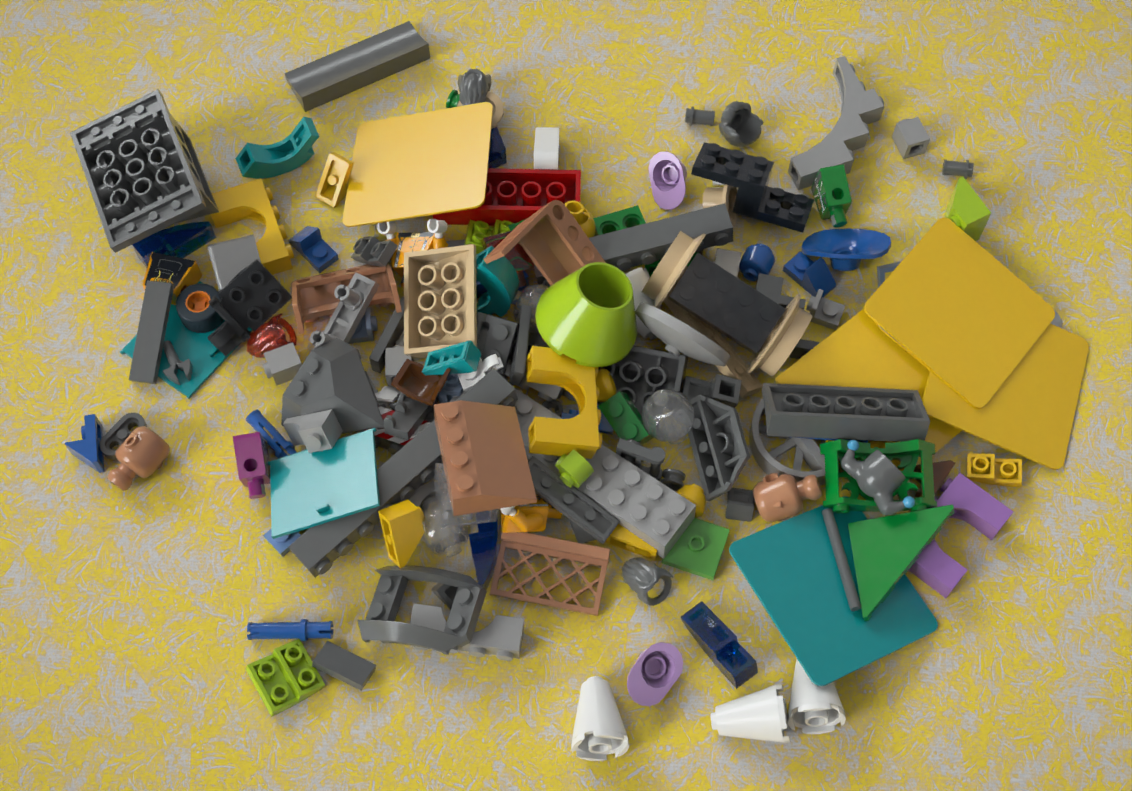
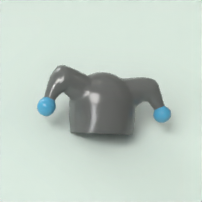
M850 440L847 444L848 450L841 461L842 468L857 480L858 486L866 495L874 498L880 512L886 516L897 513L904 508H912L915 500L911 496L905 497L903 501L893 500V493L907 479L901 471L878 449L864 461L856 460L855 451L858 450L859 443L856 440Z

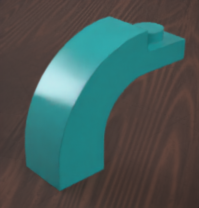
M303 117L291 134L280 142L270 145L246 143L235 158L242 176L255 179L272 178L297 169L315 154L312 145L319 138V134L312 118Z
M490 246L476 256V280L487 289L486 292L480 295L476 306L479 312L490 315L496 313L502 317L509 310L518 291L519 278L515 268L505 256L488 264L485 263L483 259L494 249L493 246Z

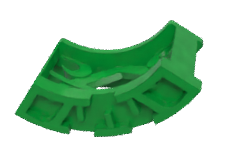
M839 439L820 444V454L825 455L826 500L823 501V507L832 508L833 512L837 514L849 513L850 511L880 512L874 498L866 495L858 486L857 480L842 468L841 461L848 450L847 444L849 441ZM916 439L885 443V448H871L870 443L858 442L859 448L855 451L856 460L864 461L878 449L890 461L898 460L900 462V465L897 466L898 469L904 468L901 473L907 479L893 493V497L898 495L899 500L894 501H903L908 496L907 492L909 490L917 491L918 487L914 483L908 482L909 479L922 480V497L914 498V506L912 508H904L901 511L913 512L937 507V501L934 498L932 455H935V444ZM918 457L921 459V473L913 472ZM838 460H839L840 466H841V468H842V470H843V472H840V473H839V467H838ZM839 479H847L849 481L843 485L841 491L848 490L851 495L850 497L839 496ZM859 494L866 500H858Z

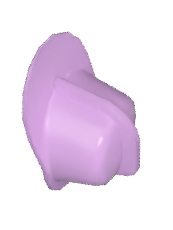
M668 151L659 152L652 157L648 167L652 194L659 207L670 210L678 207L684 199L687 169L673 153Z
M660 642L651 645L639 655L627 678L628 693L634 702L641 706H652L659 703L665 697L682 673L683 659L679 650L670 643Z

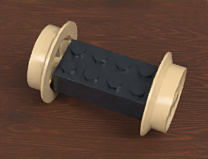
M680 231L644 286L642 293L653 299L654 307L659 308L676 283V287L668 298L670 301L755 354L746 371L748 374L760 368L767 374L774 376L789 357L812 319L811 314L799 307L801 295L797 294L788 306L783 308L699 253L696 254L689 267L686 266L706 234L693 239Z

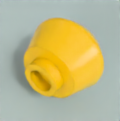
M600 368L596 378V386H599L600 389L597 402H605L615 395L617 390L609 370Z
M696 484L684 485L675 491L696 505L695 518L701 517L704 514L706 498L704 490Z

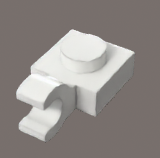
M493 354L485 358L484 361L480 358L477 371L457 375L463 390L467 392L493 368L497 371L502 369L504 365L501 358Z

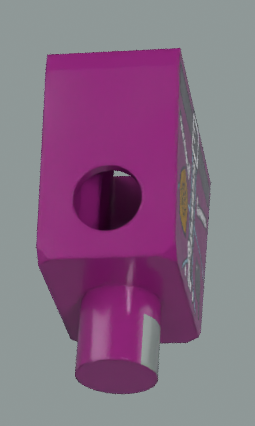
M260 432L233 436L239 480L244 487H248L250 499L265 497L264 484H270L269 454L266 441Z

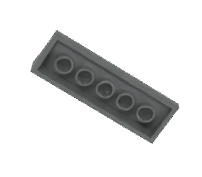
M408 21L284 74L302 108L307 112L430 59L429 44Z
M763 383L762 387L767 436L895 442L916 439L925 441L930 424V419L918 390Z

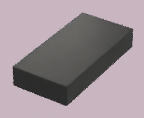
M329 641L325 643L312 664V667L362 691L376 670L375 664Z

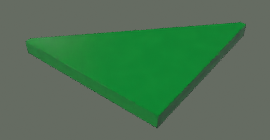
M953 505L848 523L864 621L870 620L872 613L893 591L895 584L917 561L919 554L940 532L946 520L955 513Z

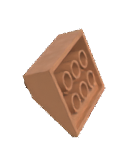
M463 400L434 404L435 426L454 516L537 502L515 407Z

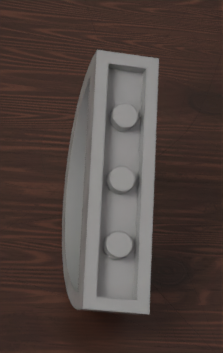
M762 399L754 412L749 432L751 452L758 465L766 474H790L797 482L802 481L807 475H816L820 486L824 485L825 455L820 454V448L813 439L774 436L788 439V441L767 452L760 438V434L767 435V426L759 424L760 419L765 414L764 400ZM795 447L793 469L775 460ZM803 459L812 471H801Z

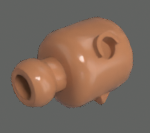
M145 426L135 428L116 450L115 456L121 464L108 473L107 479L122 491L128 490L136 475L141 478H147L162 466L163 461L169 454V445Z
M771 473L763 477V480L758 482L753 489L757 509L762 519L767 522H780L782 519L792 518L802 511L804 507L803 500H817L822 496V490L816 475H807L802 481L797 482L790 474L778 475V473Z

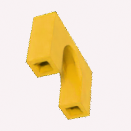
M261 178L212 193L219 210L218 213L211 214L216 228L246 219L261 222L266 226V230L262 238L256 242L262 265L272 275L293 269L290 259L295 257L291 245H285L284 243L287 235L283 224H277L276 220L281 219L276 205L271 206L270 201L274 199L270 187H264Z
M532 346L526 358L527 382L556 385L566 389L575 398L579 408V415L570 419L535 416L528 428L529 453L562 456L564 454L568 455L574 449L586 459L593 458L596 451L602 446V434L598 431V425L601 420V411L597 409V401L600 394L599 386H596L598 367L576 364L577 360L563 353L560 356L548 347Z

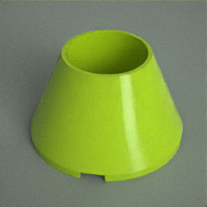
M594 262L583 266L548 287L541 295L536 307V324L544 341L558 355L561 356L563 353L577 360L576 364L589 367L612 365L626 357L635 344L637 322L632 284L624 272L613 265Z

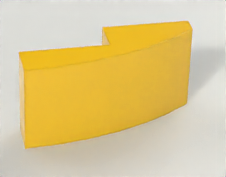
M967 453V478L971 481L990 485L1022 487V459L995 458V454Z

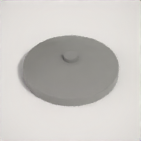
M643 302L637 307L635 313L655 336L667 344L665 349L678 357L682 353L695 360L723 367L729 361L731 356L723 348L679 319Z

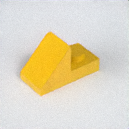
M335 152L329 153L315 197L332 207H337L347 195L349 177L354 162Z

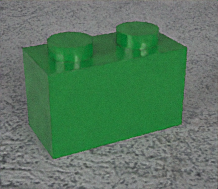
M619 391L598 406L619 438L635 440L644 445L655 437L626 393Z

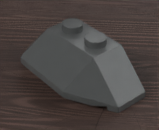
M698 395L681 405V410L706 501L710 502L731 490L750 458L737 409L704 395Z

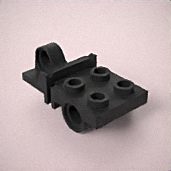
M258 259L241 270L226 287L219 291L218 294L222 299L219 300L214 295L209 301V305L225 322L208 336V340L226 357L239 344L251 337L250 331L247 329L248 327L255 332L292 299L290 293Z

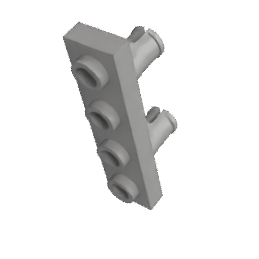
M355 272L348 287L343 284L337 286L334 295L340 302L324 332L315 330L310 335V342L315 345V348L336 338L349 343L380 285Z

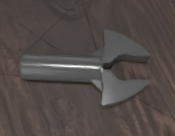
M164 341L163 350L170 363V367L163 370L165 376L173 383L181 385L176 376L177 370L180 369L185 372L186 377L190 381L192 376L191 361L189 359L184 362L180 361L171 341Z

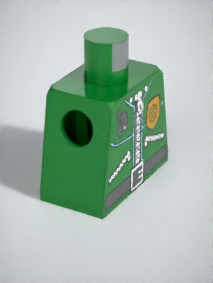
M844 164L820 168L811 186L820 217L823 220L831 219L834 228L843 227L847 224L846 213L852 204Z

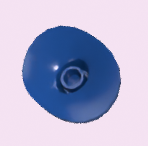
M851 228L815 232L802 243V252L804 254L830 258L832 268L838 271H853L860 267L861 259L882 257L891 248L890 237L885 233Z

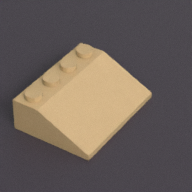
M470 244L405 252L404 354L417 359L427 358L428 352L469 340L477 347L476 245Z

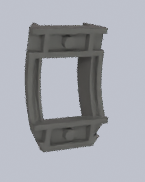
M386 566L375 570L381 577L365 620H357L364 642L380 640L382 643L418 646L449 655L450 649L456 646L463 647L472 641L487 593L472 577L453 571L425 566H405L403 568ZM409 580L427 581L458 587L444 632L395 621Z

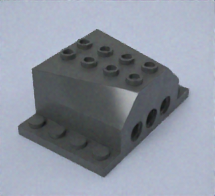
M159 89L70 132L110 248L115 253L175 223L219 212L191 139L170 114L163 94Z

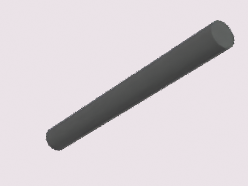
M828 508L822 511V515L850 610L858 611L861 609L859 597L833 510Z

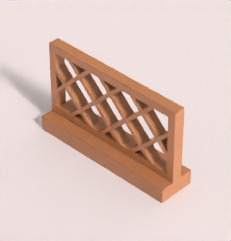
M525 532L502 533L490 595L598 616L610 558V549ZM506 548L517 550L523 559L509 567L504 560ZM523 552H527V553H531V554H529L528 556L525 557V555L523 554ZM536 555H543L549 565L536 573L528 560ZM549 557L558 558V559H556L555 561L552 562ZM562 560L571 561L576 570L562 578L555 565ZM576 562L583 563V565L578 567ZM526 563L533 575L519 583L512 571ZM502 565H504L506 570L501 573ZM589 565L601 567L599 578L589 583L582 570ZM552 568L560 580L546 589L538 576ZM508 573L517 584L508 592L497 590L499 579ZM579 573L587 586L573 594L565 581ZM536 578L544 591L535 597L528 596L522 587ZM598 583L597 592H595L592 587ZM563 584L570 597L563 602L554 601L549 592ZM520 589L523 595L514 592ZM590 589L595 597L594 607L581 606L576 597ZM547 595L550 600L542 599L541 597ZM574 600L576 605L568 604V602Z

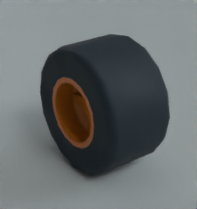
M197 283L185 288L177 297L176 309L182 324L188 330L195 333H206L220 326L224 320L209 305V301L214 295L219 300L221 299V296L218 294L219 292L213 286Z

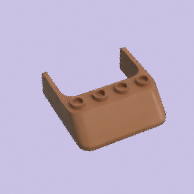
M559 200L551 201L517 225L483 259L488 264L505 256L519 243L550 286L589 263H606L570 211Z
M390 262L385 267L366 264L293 281L291 283L292 307L299 334L304 333V322H314L319 320L320 316L325 315L332 317L340 302L334 295L335 289L342 284L348 287L355 272L380 285L369 306L379 304V306L383 307L394 303L396 312H402Z

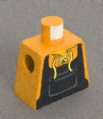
M152 252L143 280V288L145 290L147 280L172 283L174 290L171 304L176 305L177 297L181 291L188 286L197 284L202 277V273L196 261Z

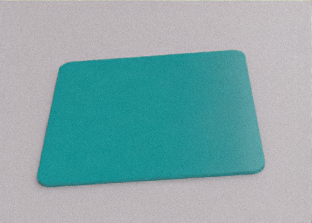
M823 505L734 541L729 548L730 555L810 680L817 686H826L935 632L938 628L936 618L905 574L895 584V588L885 601L880 603L872 613L869 621H864L862 608L858 611L850 610L822 515V511L828 508L823 507ZM850 511L844 514L834 513L860 601L848 523L868 519L861 511Z

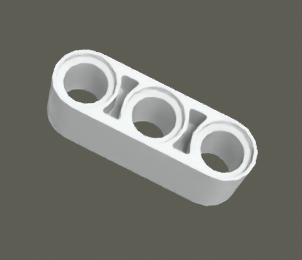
M536 127L534 169L558 170L559 128Z

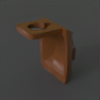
M406 359L391 385L409 398L432 406L445 385L451 369L447 368L443 376H425L422 373L424 365Z

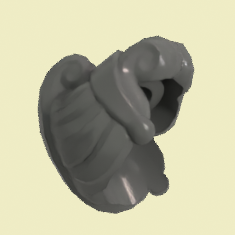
M734 101L727 105L723 111L719 131L731 145L743 148L754 143L760 137L763 120L751 113L749 103Z

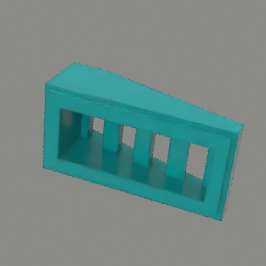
M471 340L428 352L422 373L425 376L443 375L447 368L451 369L449 374L475 372L478 368L481 352Z

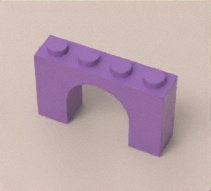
M961 473L954 480L950 477L940 489L943 494L939 499L934 496L935 501H937V507L954 506L955 513L949 518H956L967 522L990 540L996 536L1013 513L1011 509ZM935 539L923 549L917 561L909 569L911 573L944 598H947L967 572L965 567L939 548Z

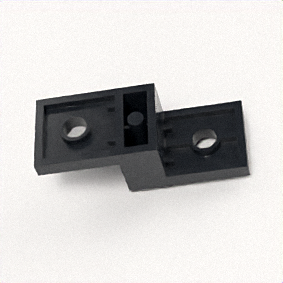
M704 142L692 167L691 175L737 187L738 191L733 213L798 232H804L814 199L802 194L786 192L781 188L769 187L768 184L774 162L764 157L744 154L740 150H730L715 143Z

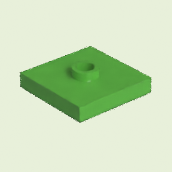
M694 518L666 557L662 558L661 563L713 580L730 529Z

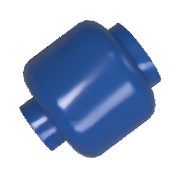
M764 244L748 246L740 260L739 269L747 280L757 281L759 273L769 275L775 263V256L772 250Z

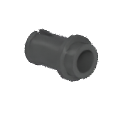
M691 107V109L686 108L685 123H689L691 126L692 123L713 126L715 111L697 110L694 107Z
M944 159L942 175L963 176L967 179V177H972L974 163H969V160L958 162Z

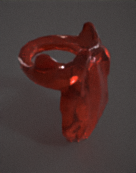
M282 313L272 317L267 323H264L255 332L253 331L250 334L251 337L248 338L246 346L247 352L251 356L265 358V352L292 342L294 346L297 345L295 331L285 319L281 318ZM282 327H284L289 334V342H287L286 340V334Z

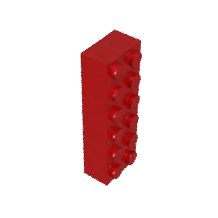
M488 168L485 202L480 207L434 214L433 219L444 220L447 225H468L469 221L473 220L483 221L489 226H494L496 219L518 223L526 220L553 200H559L564 205L568 201L580 202L581 170Z

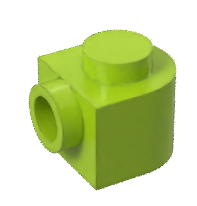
M574 449L568 455H562L555 464V467L559 469L560 479L570 488L572 486L579 488L594 472L590 463Z

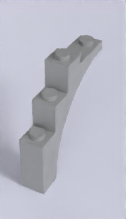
M845 56L836 58L833 70L842 101L839 120L833 130L820 143L810 150L792 157L790 160L788 173L797 190L812 186L820 168L844 164L845 172L849 174L854 162L852 151L865 147L869 136L867 124L879 121L884 109L882 97L877 95L874 88L865 90L863 82L859 81L855 74L854 66L849 64Z

